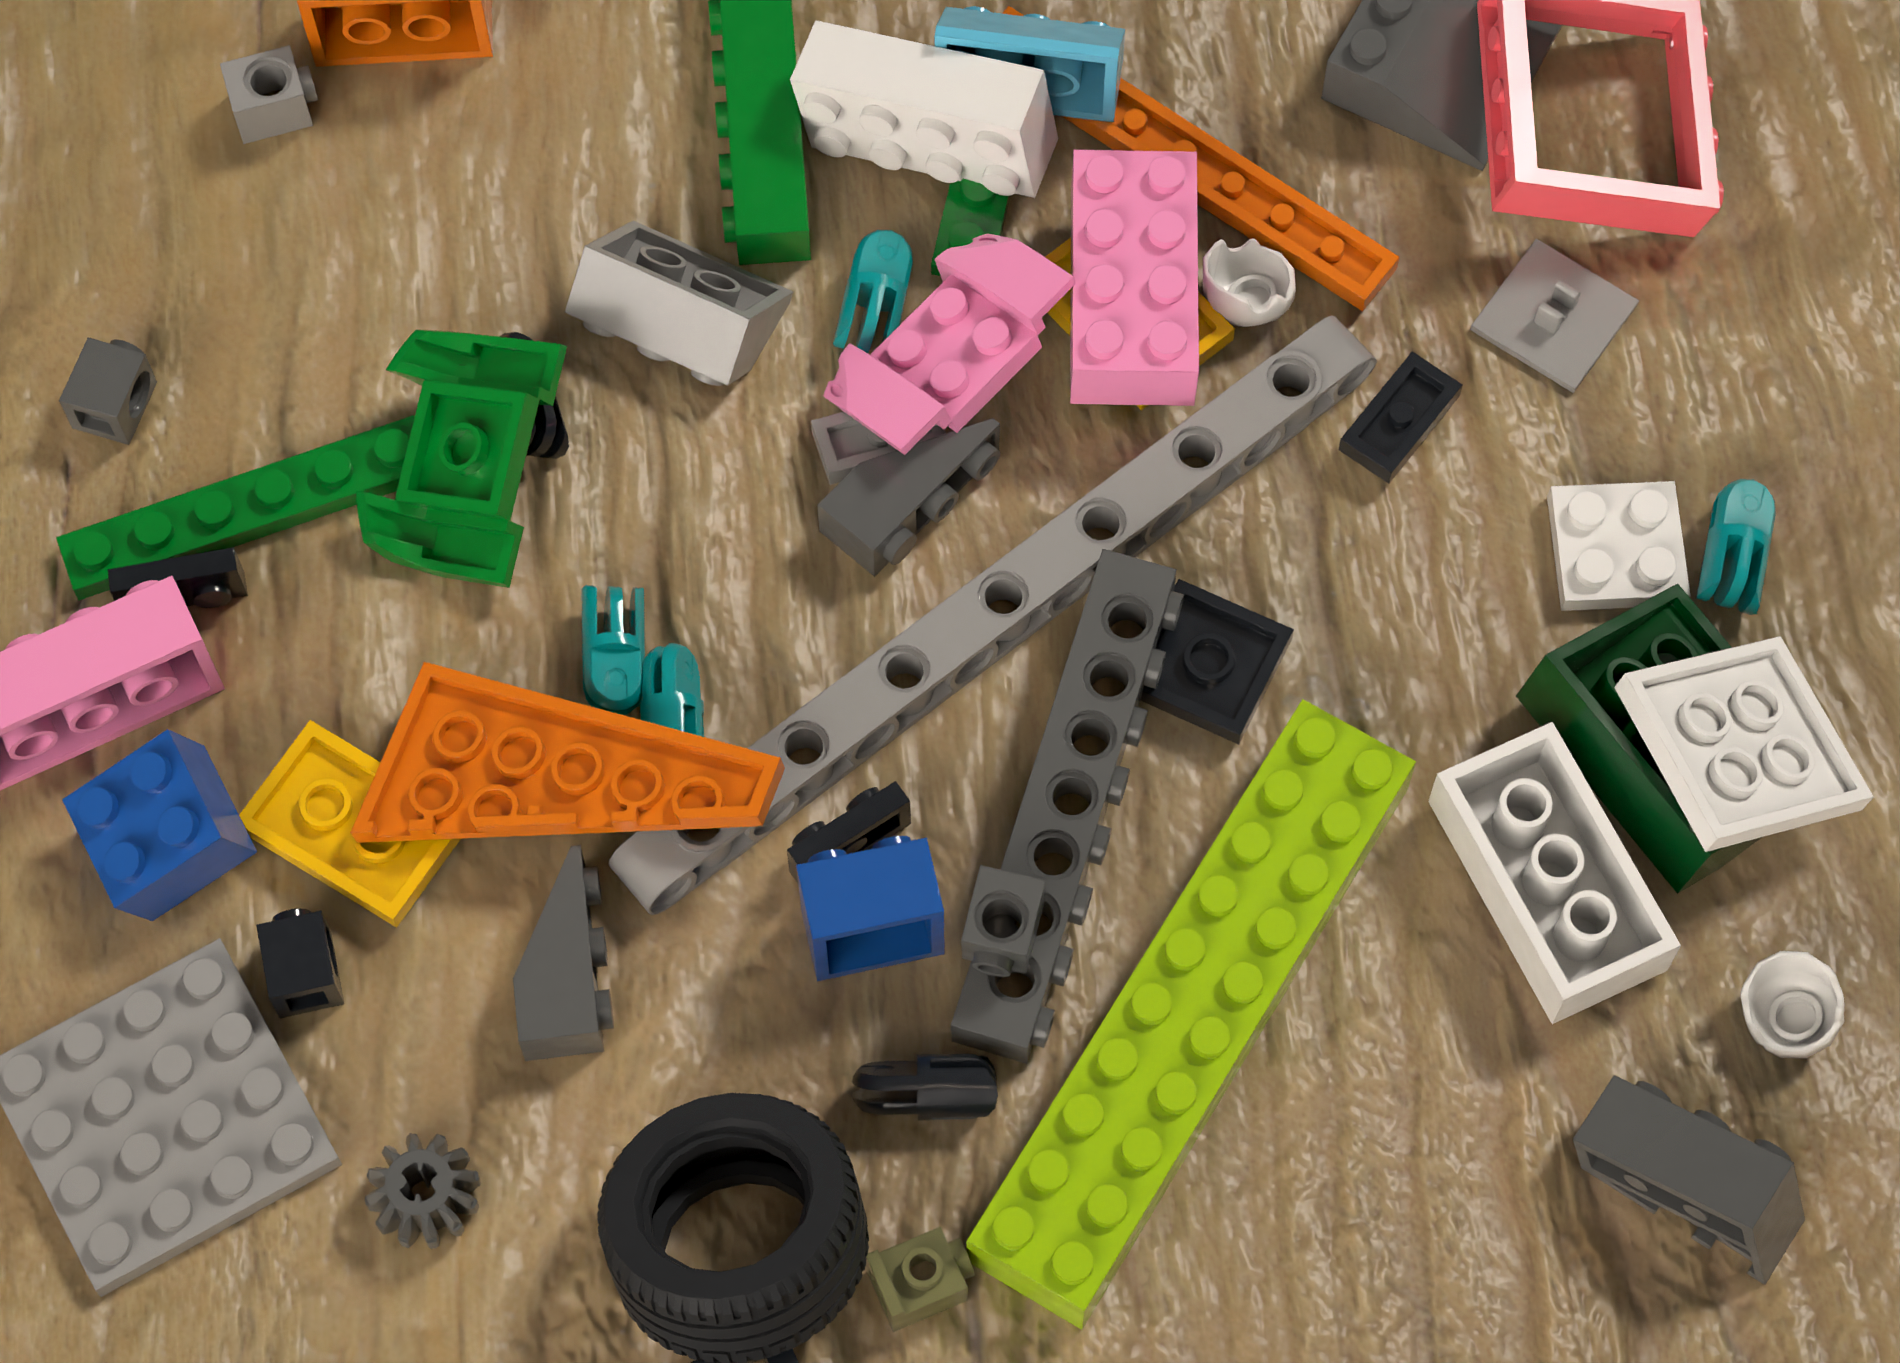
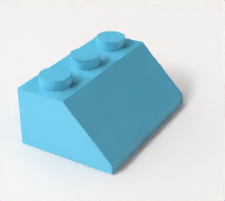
M976 6L964 9L945 7L936 25L934 36L936 47L1042 69L1046 77L1053 115L1114 122L1123 65L1125 29L1110 27L1105 23L1097 21L1074 23L1051 20L1040 14L1018 16L993 13L985 8Z

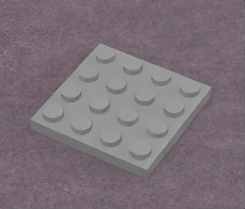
M220 938L0 1055V1104L95 1291L100 1297L342 1165Z

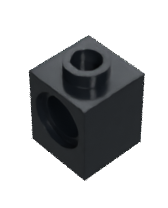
M302 908L290 909L276 914L271 922L256 925L268 996L280 1019L344 1005L332 933L321 910L311 912L308 909Z

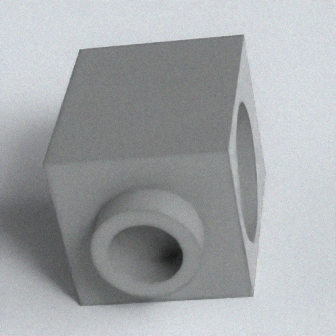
M290 45L220 63L243 144L313 126L307 103L317 101L318 97L309 66L296 67ZM271 91H280L278 94L272 96H264L265 94Z

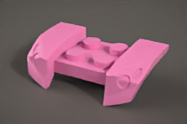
M984 234L973 238V242L968 245L946 249L934 259L942 279V284L870 355L849 343L838 359L839 369L834 380L828 382L823 397L904 455L935 424L943 430L948 426L958 433L1042 348L1038 335L1046 328L1042 317L1075 285L1074 276L1019 240L1008 237Z

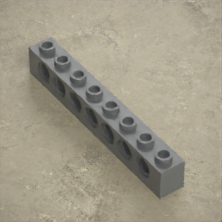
M1102 549L1000 869L1046 880L1045 902L1042 914L1051 921L1052 926L1046 933L1036 936L1027 974L1011 970V973L1025 975L1033 983L1032 989L1022 997L1012 998L1002 994L997 988V983L1002 977L977 971L971 966V961L951 1022L952 1042L1028 1064L1033 1045L1042 1048L1046 1046L1055 1016L1054 1009L1045 1007L1052 984L1063 987L1066 982L1074 955V948L1064 946L1071 923L1083 925L1093 893V888L1083 885L1089 864L1102 865L1112 828L1102 825L1108 803L1120 806L1130 774L1129 768L1120 766L1127 744L1135 747L1139 746L1145 728L1148 710L1139 708L1144 686L1157 688L1166 658L1165 651L1156 649L1162 628L1171 631L1175 630L1182 608L1184 594L1174 592L1177 569ZM1129 620L1140 625L1143 632L1137 637L1126 639L1115 635L1110 628L1119 621ZM1102 678H1114L1119 680L1126 689L1117 696L1106 697L1098 694L1092 688V685ZM1092 735L1101 738L1108 747L1098 755L1088 756L1078 752L1073 744L1083 736ZM1077 794L1089 803V807L1078 815H1067L1060 812L1054 803L1063 795ZM1058 853L1066 857L1071 866L1062 874L1047 875L1041 872L1035 863L1045 854ZM1007 914L994 915L983 926L990 935L998 938L1012 936L1018 931L1016 926L1017 920Z

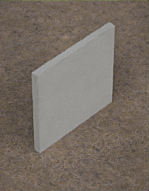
M1535 239L1473 322L1470 330L1574 393L1635 310L1639 300L1540 240Z

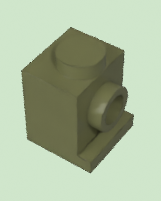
M941 1227L879 1252L875 1250L866 1256L868 1276L892 1332L968 1301V1287L964 1280L975 1276L970 1258L960 1238L947 1242ZM924 1261L932 1263L936 1272L930 1279L918 1280L911 1275L910 1268Z

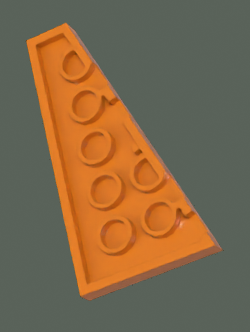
M423 662L350 833L357 843L758 827L764 824L785 767L781 758Z

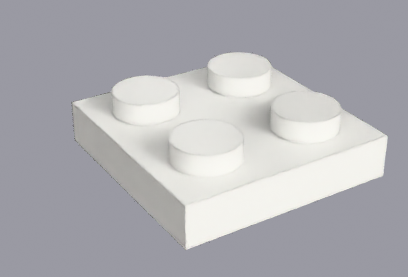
M1675 481L1551 486L1547 495L1561 611L1632 608L1677 583L1689 597L1691 596Z

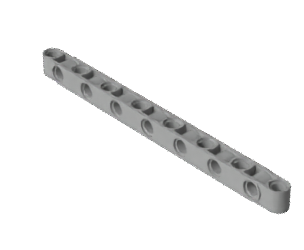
M1331 315L1319 321L749 746L747 749L780 757L785 767L763 826L718 828L719 832L714 838L702 842L691 840L687 836L691 829L637 831L613 853L609 860L610 868L650 915H656L667 910L1086 595L1090 590L1102 549L1136 557L1354 391L1371 374L1377 363L1376 358L1336 316ZM1292 387L1302 394L1296 397H1288L1279 393L1277 389ZM1187 457H1199L1207 461L1209 465L1203 468H1193L1187 466L1182 460ZM1093 528H1104L1112 532L1114 536L1107 540H1096L1089 537L1086 532ZM997 600H1007L1013 602L1018 608L1011 613L1000 614L994 612L988 606ZM904 673L915 675L920 679L917 685L904 689L895 687L889 681L894 676ZM800 748L814 749L821 754L816 761L810 764L801 765L789 759V756Z

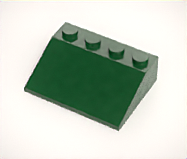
M1678 583L1546 654L1516 695L1518 700L1541 727L1550 722L1554 723L1590 788L1677 894L1720 869L1762 838H1756L1708 852L1704 851L1614 688L1625 673L1732 648Z

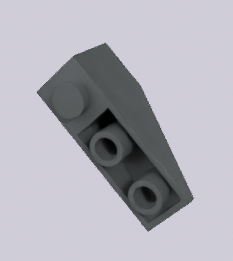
M991 418L964 427L958 433L952 431L919 442L906 455L895 450L860 462L817 505L819 532L874 577L889 562L892 565L900 563L914 547L917 541L916 535L931 520L935 523L940 522L950 513L958 501V492L972 478L979 481L994 468L1001 454L999 451L1000 423Z
M581 845L570 847L513 977L518 1042L525 1061L604 1052L602 1030L614 1029L610 989L598 990L596 967L608 966L604 927L592 928L590 906L602 904L598 866L586 867Z

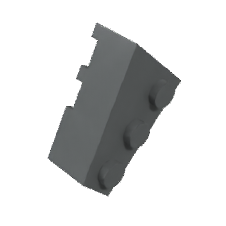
M1614 1075L1573 1138L1577 1156L1583 1170L1652 1214H1655L1658 1208L1662 1207L1697 1226L1698 1228L1691 1238L1710 1250L1716 1239L1752 1261L1747 1274L1766 1285L1805 1221L1794 1162L1791 1161V1158L1784 1150L1767 1140L1756 1139L1753 1143L1732 1133L1724 1121L1707 1111L1696 1110L1693 1114L1673 1104L1662 1090L1650 1083L1638 1081L1634 1085Z

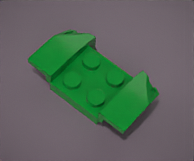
M416 329L400 347L386 368L389 372L422 385L395 499L356 491L357 511L363 542L385 559L405 567L444 578L510 588L524 530L523 526L511 521L538 404L553 406L567 346L557 343L463 332Z

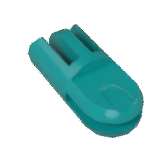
M876 230L866 235L860 241L854 254L850 275L847 280L833 340L835 347L842 349L845 347L856 304L864 307L856 347L866 353H869L880 311L888 312L882 342L900 325L913 266L912 248L904 236L892 230Z
M1754 479L1735 480L1727 484L1718 493L1712 507L1696 599L1708 601L1714 594V602L1718 606L1728 609L1732 608L1739 600L1738 610L1748 615L1757 614L1760 607L1776 516L1774 497L1765 485Z
M585 585L581 588L583 691L587 703L591 707L628 715L640 704L643 696L642 667L645 659L644 588L633 587L629 607V633H624L622 588L608 586L604 605V633L597 634V587Z
M669 643L666 647L658 646L652 649L645 657L642 667L643 700L640 703L641 720L704 737V701L701 699L700 673L694 655L686 646L681 644Z

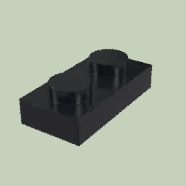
M1412 351L1343 435L1338 450L1389 484L1459 398L1463 384Z
M234 547L107 569L110 593L114 601L126 596L127 592L137 584L149 580L160 581L169 576H173L186 606L196 605L201 608H216L226 605L232 598L248 596L245 572Z
M896 781L882 790L872 787L861 792L850 801L846 807L847 812L828 824H825L823 821L815 822L796 835L792 841L793 846L787 849L789 872L797 883L796 865L808 863V859L814 854L832 849L844 850L847 854L872 849L876 842L891 837L911 824L910 800Z

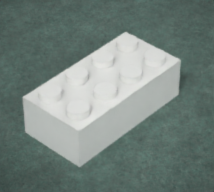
M815 20L790 78L811 147L817 148L822 153L832 157L848 155L873 161L878 166L889 170H899L901 168L927 173L933 178L946 183L962 181L964 178L981 183L988 190L999 195L1010 196L1019 194L1035 198L1058 141L1046 77L1042 69Z
M1553 722L1437 773L1428 802L1552 1024L1662 974L1669 969L1681 945Z

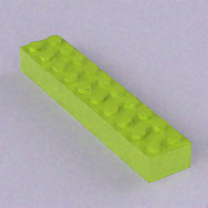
M1301 700L967 1239L966 1251L972 1265L1083 1330L1406 794L1415 768V760L1306 700Z

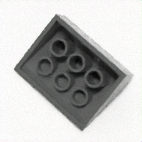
M1362 0L1327 61L1321 99L1483 171L1488 163V148L1477 12L1478 0ZM1526 20L1531 82L1563 25Z

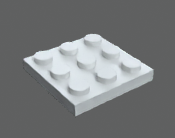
M1781 636L1625 673L1614 687L1705 852L1863 810L1874 798Z

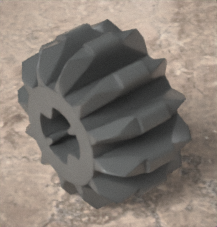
M409 1133L406 1137L408 1152L400 1155L394 1147L390 1145L384 1146L382 1154L390 1167H375L368 1170L367 1178L369 1182L378 1189L365 1196V1203L369 1211L381 1212L376 1221V1226L383 1235L398 1229V1241L401 1246L410 1248L416 1242L420 1232H423L428 1247L437 1249L440 1245L439 1229L446 1226L451 1234L456 1237L462 1236L464 1227L456 1214L470 1215L478 1212L479 1204L477 1199L468 1193L481 1185V1180L477 1171L465 1169L470 1161V1157L464 1148L460 1147L448 1152V1143L445 1136L436 1134L429 1142L427 1148L423 1149L417 1134ZM421 1181H424L427 1188H430L432 1184L435 1191L433 1196L425 1201H422L419 1194H416L414 1197L411 1191L414 1185Z

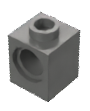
M88 337L59 402L72 429L129 445L155 389L157 380L146 354L135 345L123 340L115 339L111 340L110 343Z
M980 865L961 939L962 959L972 961L971 966L974 969L988 975L1008 977L1011 974V970L1027 974L1045 902L1046 880ZM998 914L1010 915L1020 924L1018 931L1006 938L990 935L983 926L989 918Z

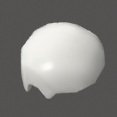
M1252 238L1238 248H1228L1225 241L1221 239L1215 242L1204 255L1203 295L1209 301L1212 308L1220 313L1231 325L1242 327L1262 325L1278 320L1281 315L1289 310L1296 292L1295 270L1282 253L1260 246L1259 242Z
M1779 951L1757 962L1743 984L1741 1001L1748 1030L1757 1044L1763 1045L1766 1051L1780 1058H1808L1831 1046L1844 1023V997L1836 974L1828 965L1807 952Z

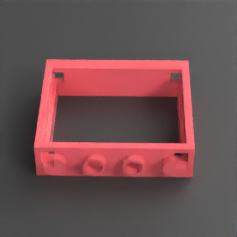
M1478 0L1477 12L1492 211L1686 237H1695L1715 214H1718L1723 203L1724 188L1722 182L1717 178L1715 155L1718 149L1719 138L1717 130L1712 127L1710 103L1713 96V81L1710 76H1707L1705 51L1708 43L1707 27L1702 25L1700 0ZM1526 20L1665 40L1678 187L1538 168Z

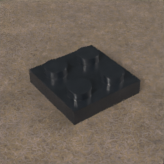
M1178 579L1174 592L1184 594L1178 622L1174 631L1162 628L1156 649L1166 652L1163 670L1156 689L1144 686L1141 701L1239 745L1292 641L1294 629Z

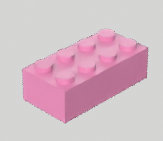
M1074 150L1071 182V275L1074 276L1075 285L1071 288L1070 404L1194 406L1199 375L1197 152Z
M173 576L160 581L149 580L137 584L127 592L126 596L100 608L88 607L73 613L64 624L41 634L20 636L11 641L5 650L0 652V791L225 689Z

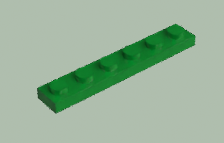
M414 415L56 537L78 601L110 590L107 569L236 547L357 505L356 491L368 492L379 496L396 492L413 426Z

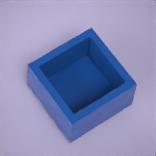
M169 729L62 799L114 908L150 921H154L257 853L205 746Z
M908 836L888 837L876 842L872 847L873 849L850 854L840 849L826 850L811 856L808 859V863L796 865L801 911L817 982L945 954L944 908L927 837L912 841Z

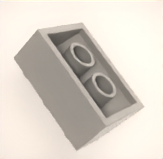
M631 221L585 245L565 313L583 320V326L595 334L606 337L618 336L636 344L637 350L648 358L658 361L672 360L691 369L692 376L701 382L716 386L724 384L728 386L751 371L790 304L793 291L636 221Z

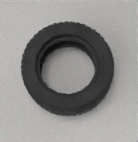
M726 1093L698 1098L670 1109L645 1126L624 1147L622 1153L614 1161L613 1167L609 1170L606 1181L602 1186V1196L599 1198V1211L597 1212L598 1235L608 1268L625 1310H627L632 1320L637 1323L641 1331L647 1333L650 1339L659 1342L667 1350H673L674 1353L682 1356L688 1355L689 1358L697 1361L743 1363L773 1357L781 1352L797 1347L809 1340L814 1334L823 1330L827 1324L835 1319L837 1313L842 1311L848 1304L847 1300L852 1298L856 1290L855 1286L859 1284L863 1276L862 1271L865 1270L866 1256L869 1250L868 1224L852 1162L847 1155L843 1143H840L839 1137L830 1130V1127L824 1121H820L818 1116L807 1112L805 1108L800 1105H794L790 1101L762 1094ZM743 1184L773 1186L797 1198L803 1205L798 1226L783 1245L753 1265L722 1272L695 1269L674 1259L665 1252L671 1229L689 1206L714 1191Z

